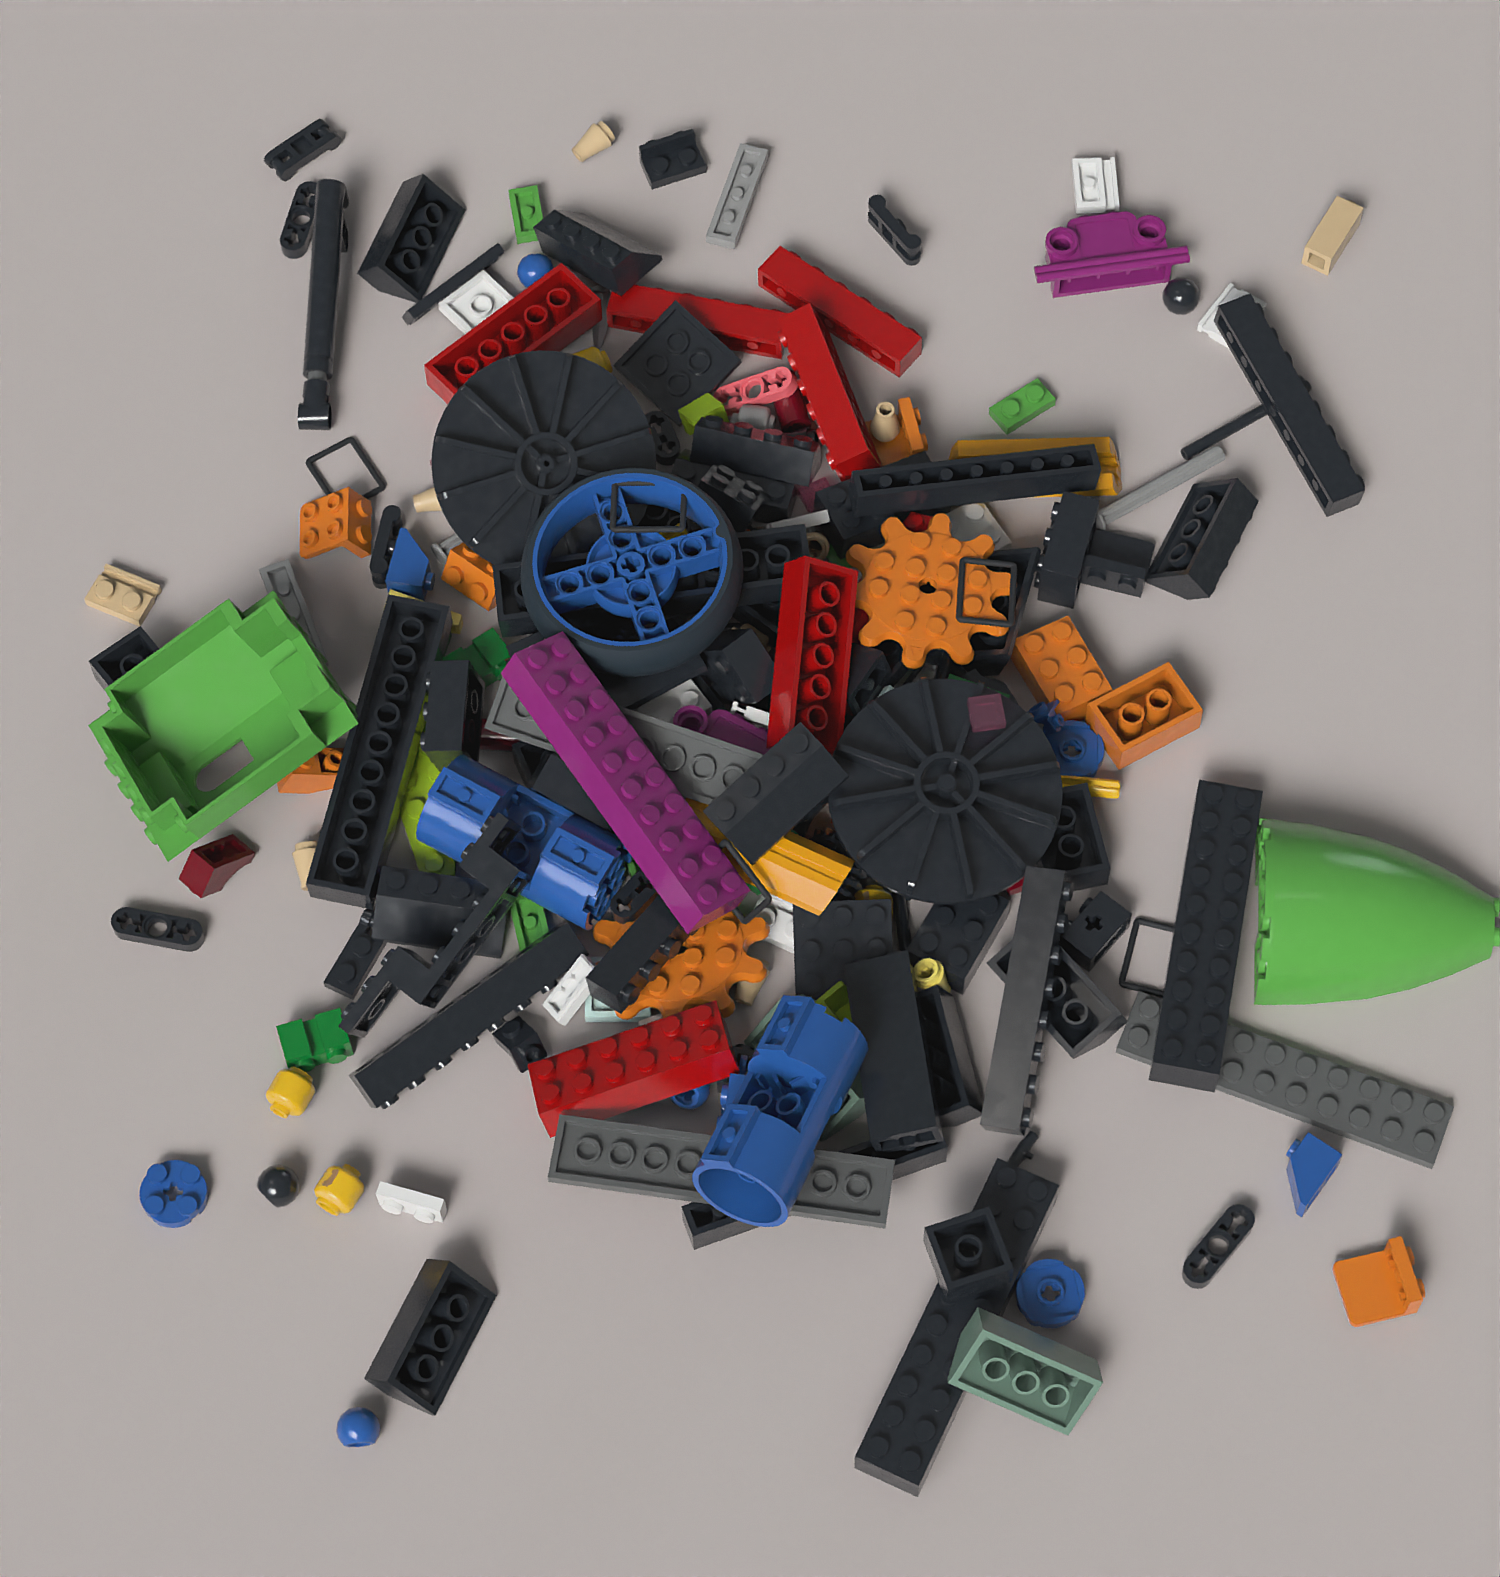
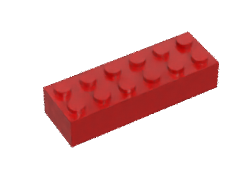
M560 263L424 364L427 385L448 404L458 389L471 376L499 359L529 351L560 352L602 320L601 299L563 263Z
M811 303L777 318L782 329L777 332L784 348L789 350L790 354L787 355V359L793 371L798 373L799 379L796 380L802 395L807 396L809 403L806 404L812 420H816L819 426L815 430L822 445L827 447L828 453L825 456L831 469L836 470L840 481L843 482L851 479L852 471L882 467L883 465L830 332Z
M806 555L784 563L767 749H771L801 722L833 756L836 745L844 732L858 582L857 570Z
M717 1000L527 1064L538 1114L550 1138L556 1136L560 1114L604 1120L730 1077V1073H740L728 1027Z

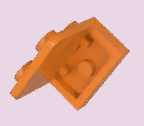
M910 397L898 399L896 416L900 424V432L892 441H878L870 431L872 420L865 421L883 466L919 452L928 451L925 433L920 434L918 428L921 425L918 407H912Z
M346 487L304 504L300 509V556L304 559H310L341 546L360 558L371 555V501L350 487Z
M464 542L450 549L441 580L487 611L496 607L492 568L494 564L480 557Z
M1402 1236L1388 1239L1383 1251L1334 1263L1332 1271L1349 1323L1352 1326H1364L1418 1312L1423 1298H1425V1288L1421 1278L1415 1277L1412 1268L1415 1264L1413 1252L1410 1246H1405Z

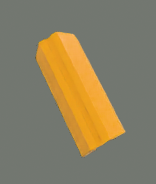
M1110 437L957 440L951 448L948 459L953 460L1095 444L1101 466L1096 489L1072 493L1082 496L1118 495L1122 490L1120 463L1114 443ZM1063 494L1045 495L1037 497H1062Z
M689 798L685 799L717 844L727 839L703 812L709 805ZM791 831L753 866L738 851L770 894L820 916L834 897L854 864L853 859ZM725 846L722 851L744 882L755 886Z

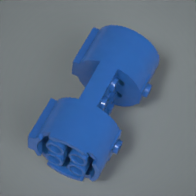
M466 755L456 757L447 768L443 767L427 793L428 799L421 812L416 830L418 841L461 863L463 860L460 858L462 852L471 842L476 843L482 835L481 827L490 816L493 815L495 817L499 812L512 819L522 828L503 854L533 876L520 895L587 931L592 929L593 924L591 921L593 919L600 921L608 911L612 897L620 890L626 878L624 876L626 870L624 864L625 862L630 864L633 860V857L617 835Z
M783 995L748 1063V1073L733 1103H728L692 1174V1181L696 1190L710 1205L725 1215L746 1224L759 1227H776L787 1220L815 1162V1146L830 1116L840 1110L868 1052V1045L864 1035L851 1021L844 1018L841 1022L831 1015L824 1013L827 1007L815 1003L812 997Z

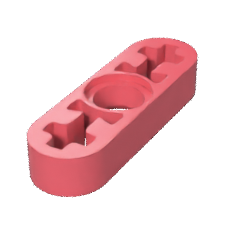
M777 367L721 386L715 391L713 397L722 404L728 400V405H724L727 416H732L733 413H739L741 406L744 404L763 406L791 396L798 386L797 377L788 368ZM785 377L787 380H784L783 386L779 387L778 385L782 383V378ZM761 385L760 394L755 398H749L751 388Z

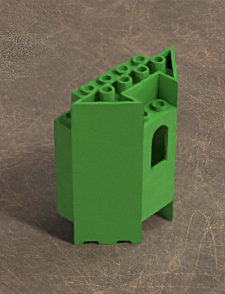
M274 590L244 612L228 598L106 687L104 690L111 700L107 703L110 710L88 725L108 758L104 761L106 767L115 777H119L120 782L117 785L127 799L131 798L134 804L130 807L132 812L141 822H145L147 828L144 829L146 836L154 845L158 844L167 862L358 724L356 719L358 715L355 710L357 707L342 691L325 663L328 660L312 644L309 635L296 618L290 615ZM242 740L254 760L215 789L206 792L199 790L196 783L199 772Z

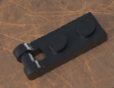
M371 909L363 911L359 924L324 980L326 988L354 1000L387 942L371 940L372 936L368 935L371 927L373 928L375 913Z

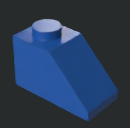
M400 528L385 580L388 594L390 589L425 601L427 592L433 590L435 573L431 572L429 559L408 530Z
M1309 1132L1302 1142L1296 1139L1286 1154L1290 1158L1286 1168L1296 1214L1300 1217L1304 1216L1333 1175L1343 1155Z

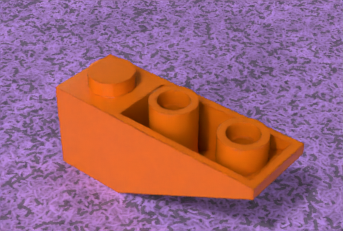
M324 748L277 782L278 792L310 794L333 789L344 748Z

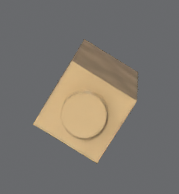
M1336 196L1305 245L1301 264L1328 276L1358 229L1364 208L1351 200Z

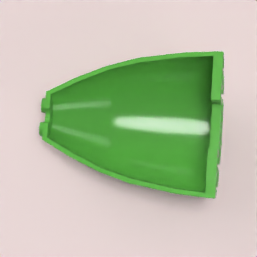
M1259 818L1255 840V886H1258V933L1254 944V1005H1307L1362 1000L1410 990L1448 977L1485 961L1491 957L1493 946L1499 947L1500 927H1495V917L1499 916L1500 899L1492 897L1455 873L1416 853L1373 837L1313 824Z

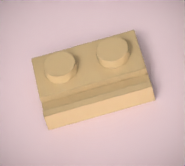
M106 563L104 571L101 575H98L84 600L86 605L140 627L155 604V598L161 594L162 590L160 585Z

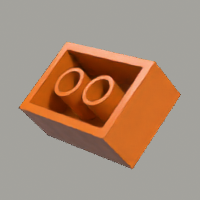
M1065 616L1016 638L1011 660L1037 703L1045 702L1047 704L1058 699L1059 703L1054 711L1057 715H1062L1064 721H1082L1086 719L1088 703L1113 691L1069 616Z
M1167 662L1088 703L1085 722L1096 735H1100L1105 751L1118 770L1200 728L1203 709L1170 662Z

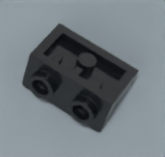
M693 129L679 131L658 140H650L639 146L640 165L652 190L706 173V164L696 145V134Z

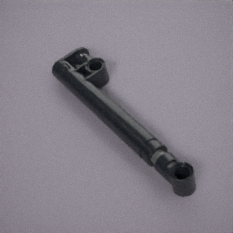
M323 179L316 183L303 376L308 380L303 384V403H299L298 406L299 430H330L332 423L331 404L328 403L330 384L327 380H330L333 376L341 253H347L348 228L344 217V209L349 207L346 186L341 181L335 179Z

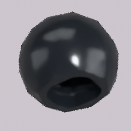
M1177 277L1167 283L1162 292V299L1168 311L1177 315H1186L1192 312L1198 305L1200 292L1194 281L1185 277Z
M274 1165L263 1170L258 1177L257 1188L275 1207L279 1208L285 1207L295 1200L300 1184L297 1175L292 1169L283 1165Z

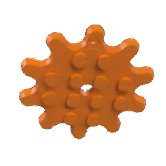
M939 513L930 519L927 530L923 532L909 531L898 518L890 517L881 525V533L885 539L883 547L871 549L860 544L853 545L846 553V561L852 567L857 568L862 574L861 582L857 583L855 608L864 610L869 616L868 623L859 631L858 638L860 643L867 647H875L885 640L892 639L897 641L903 648L902 662L910 669L922 667L925 663L926 655L933 649L945 650L957 664H969L974 658V650L970 644V638L973 634L986 632L992 636L1000 637L1005 635L1009 627L961 623L956 619L959 561L963 557L987 559L993 554L995 549L992 538L986 534H981L970 541H959L951 535L952 522L946 514ZM965 563L962 616L1008 621L1003 614L997 612L992 607V602L999 596L1010 595L1011 574L1008 572H993L985 565ZM927 582H930V585L933 586L936 589V591L931 594L923 593L919 589V587L921 585L927 584Z
M629 903V904L627 905V907H628V908L630 909V911H631V905H630V903ZM730 911L700 927L694 935H690L682 944L687 949L682 954H677L674 958H670L664 964L657 978L652 982L649 981L640 992L637 1001L629 1005L622 1014L615 1011V1014L620 1019L628 1020L635 1017L644 1008L651 1007L658 1009L661 1012V1018L717 1000L723 1017H729L735 1010V1003L729 996L730 987L739 981L758 983L767 976V968L764 963L748 956L747 950L751 944L761 941L769 935V924L761 917H754L749 923L743 924L733 911ZM600 920L594 926L593 937L596 942L612 948L635 921L620 924L616 921Z

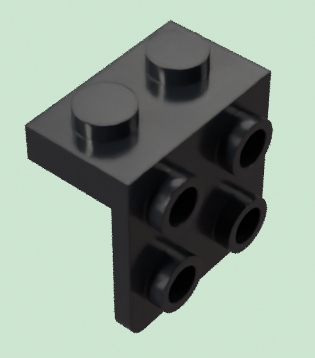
M1097 530L1094 533L1089 554H1086L1084 559L1081 583L1141 598L1155 545L1149 541Z

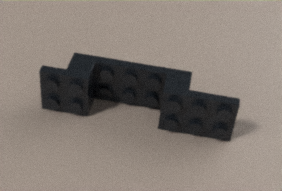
M499 812L495 817L492 815L485 821L480 830L482 835L476 843L471 842L464 849L460 857L463 860L458 866L486 886L489 891L486 894L484 892L476 898L471 907L474 911L467 920L462 919L455 926L451 933L454 936L447 947L442 946L437 950L431 960L434 963L433 965L412 950L400 946L395 950H389L381 961L383 967L377 975L370 976L361 987L363 993L357 1002H351L342 1012L341 1018L343 1020L339 1024L342 1030L350 1035L365 1038L400 990L419 1005L435 1009L533 878V876L503 854L522 827Z

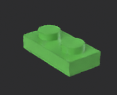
M537 185L509 189V200L517 244L538 241L533 227L543 219Z
M1037 378L989 408V415L1008 435L1055 406L1056 398Z
M519 895L510 907L519 949L522 951L546 934L549 929L544 908Z

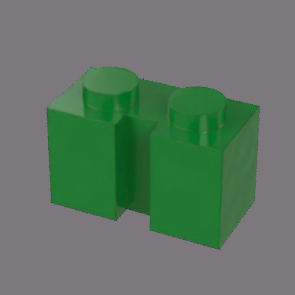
M492 627L474 638L470 646L465 649L462 647L443 657L442 661L469 660L484 681L486 689V687L497 680L501 681V672L507 665L505 659L510 658L506 648L507 645Z
M340 1008L316 1014L314 1019L304 1022L302 1019L276 1026L288 1069L296 1067L304 1072H309L315 1066L325 1063H340L346 1060L348 1056L354 1055L348 1033L339 1027L343 1020Z

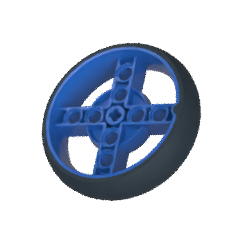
M646 468L615 469L595 474L575 483L559 494L544 509L529 533L524 547L521 562V589L528 613L545 639L563 631L592 671L621 677L647 676L671 670L692 660L709 647L722 633L737 607L741 594L744 571L743 555L739 539L729 518L722 508L699 487L679 476L659 470ZM627 481H642L655 484V486H618L617 516L620 518L616 520V527L633 526L626 507L627 504L656 505L680 513L681 494H684L687 497L686 517L697 523L703 530L666 540L657 532L614 533L610 530V520H608L611 509V486L614 483ZM596 513L603 536L592 546L586 564L545 576L549 557L560 539L577 523ZM620 543H629L625 547H617ZM691 551L699 552V554L695 556L687 555V553ZM661 560L669 561L665 565L656 564ZM719 567V577L715 590L706 605L690 621L669 633L661 608L672 597L678 580ZM601 578L608 579L604 583L595 582L596 580ZM568 588H577L574 592H565ZM639 596L648 597L644 601L635 600ZM598 603L611 614L631 618L639 641L618 642L596 638L574 628L559 614ZM648 623L657 624L653 628H644Z

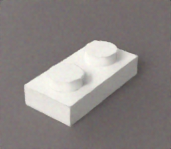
M381 1181L379 1183L376 1196L379 1205L385 1211L393 1214H401V1212L413 1214L417 1220L425 1223H433V1220L443 1223L447 1213L444 1199Z

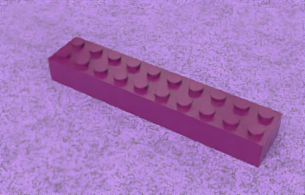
M562 631L514 653L501 672V675L686 933L689 934L734 910L751 890L566 634Z

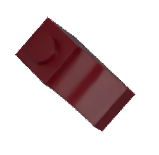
M234 834L228 835L192 849L179 880L192 893L200 898H204L221 891L225 883L239 869L252 862L255 852Z

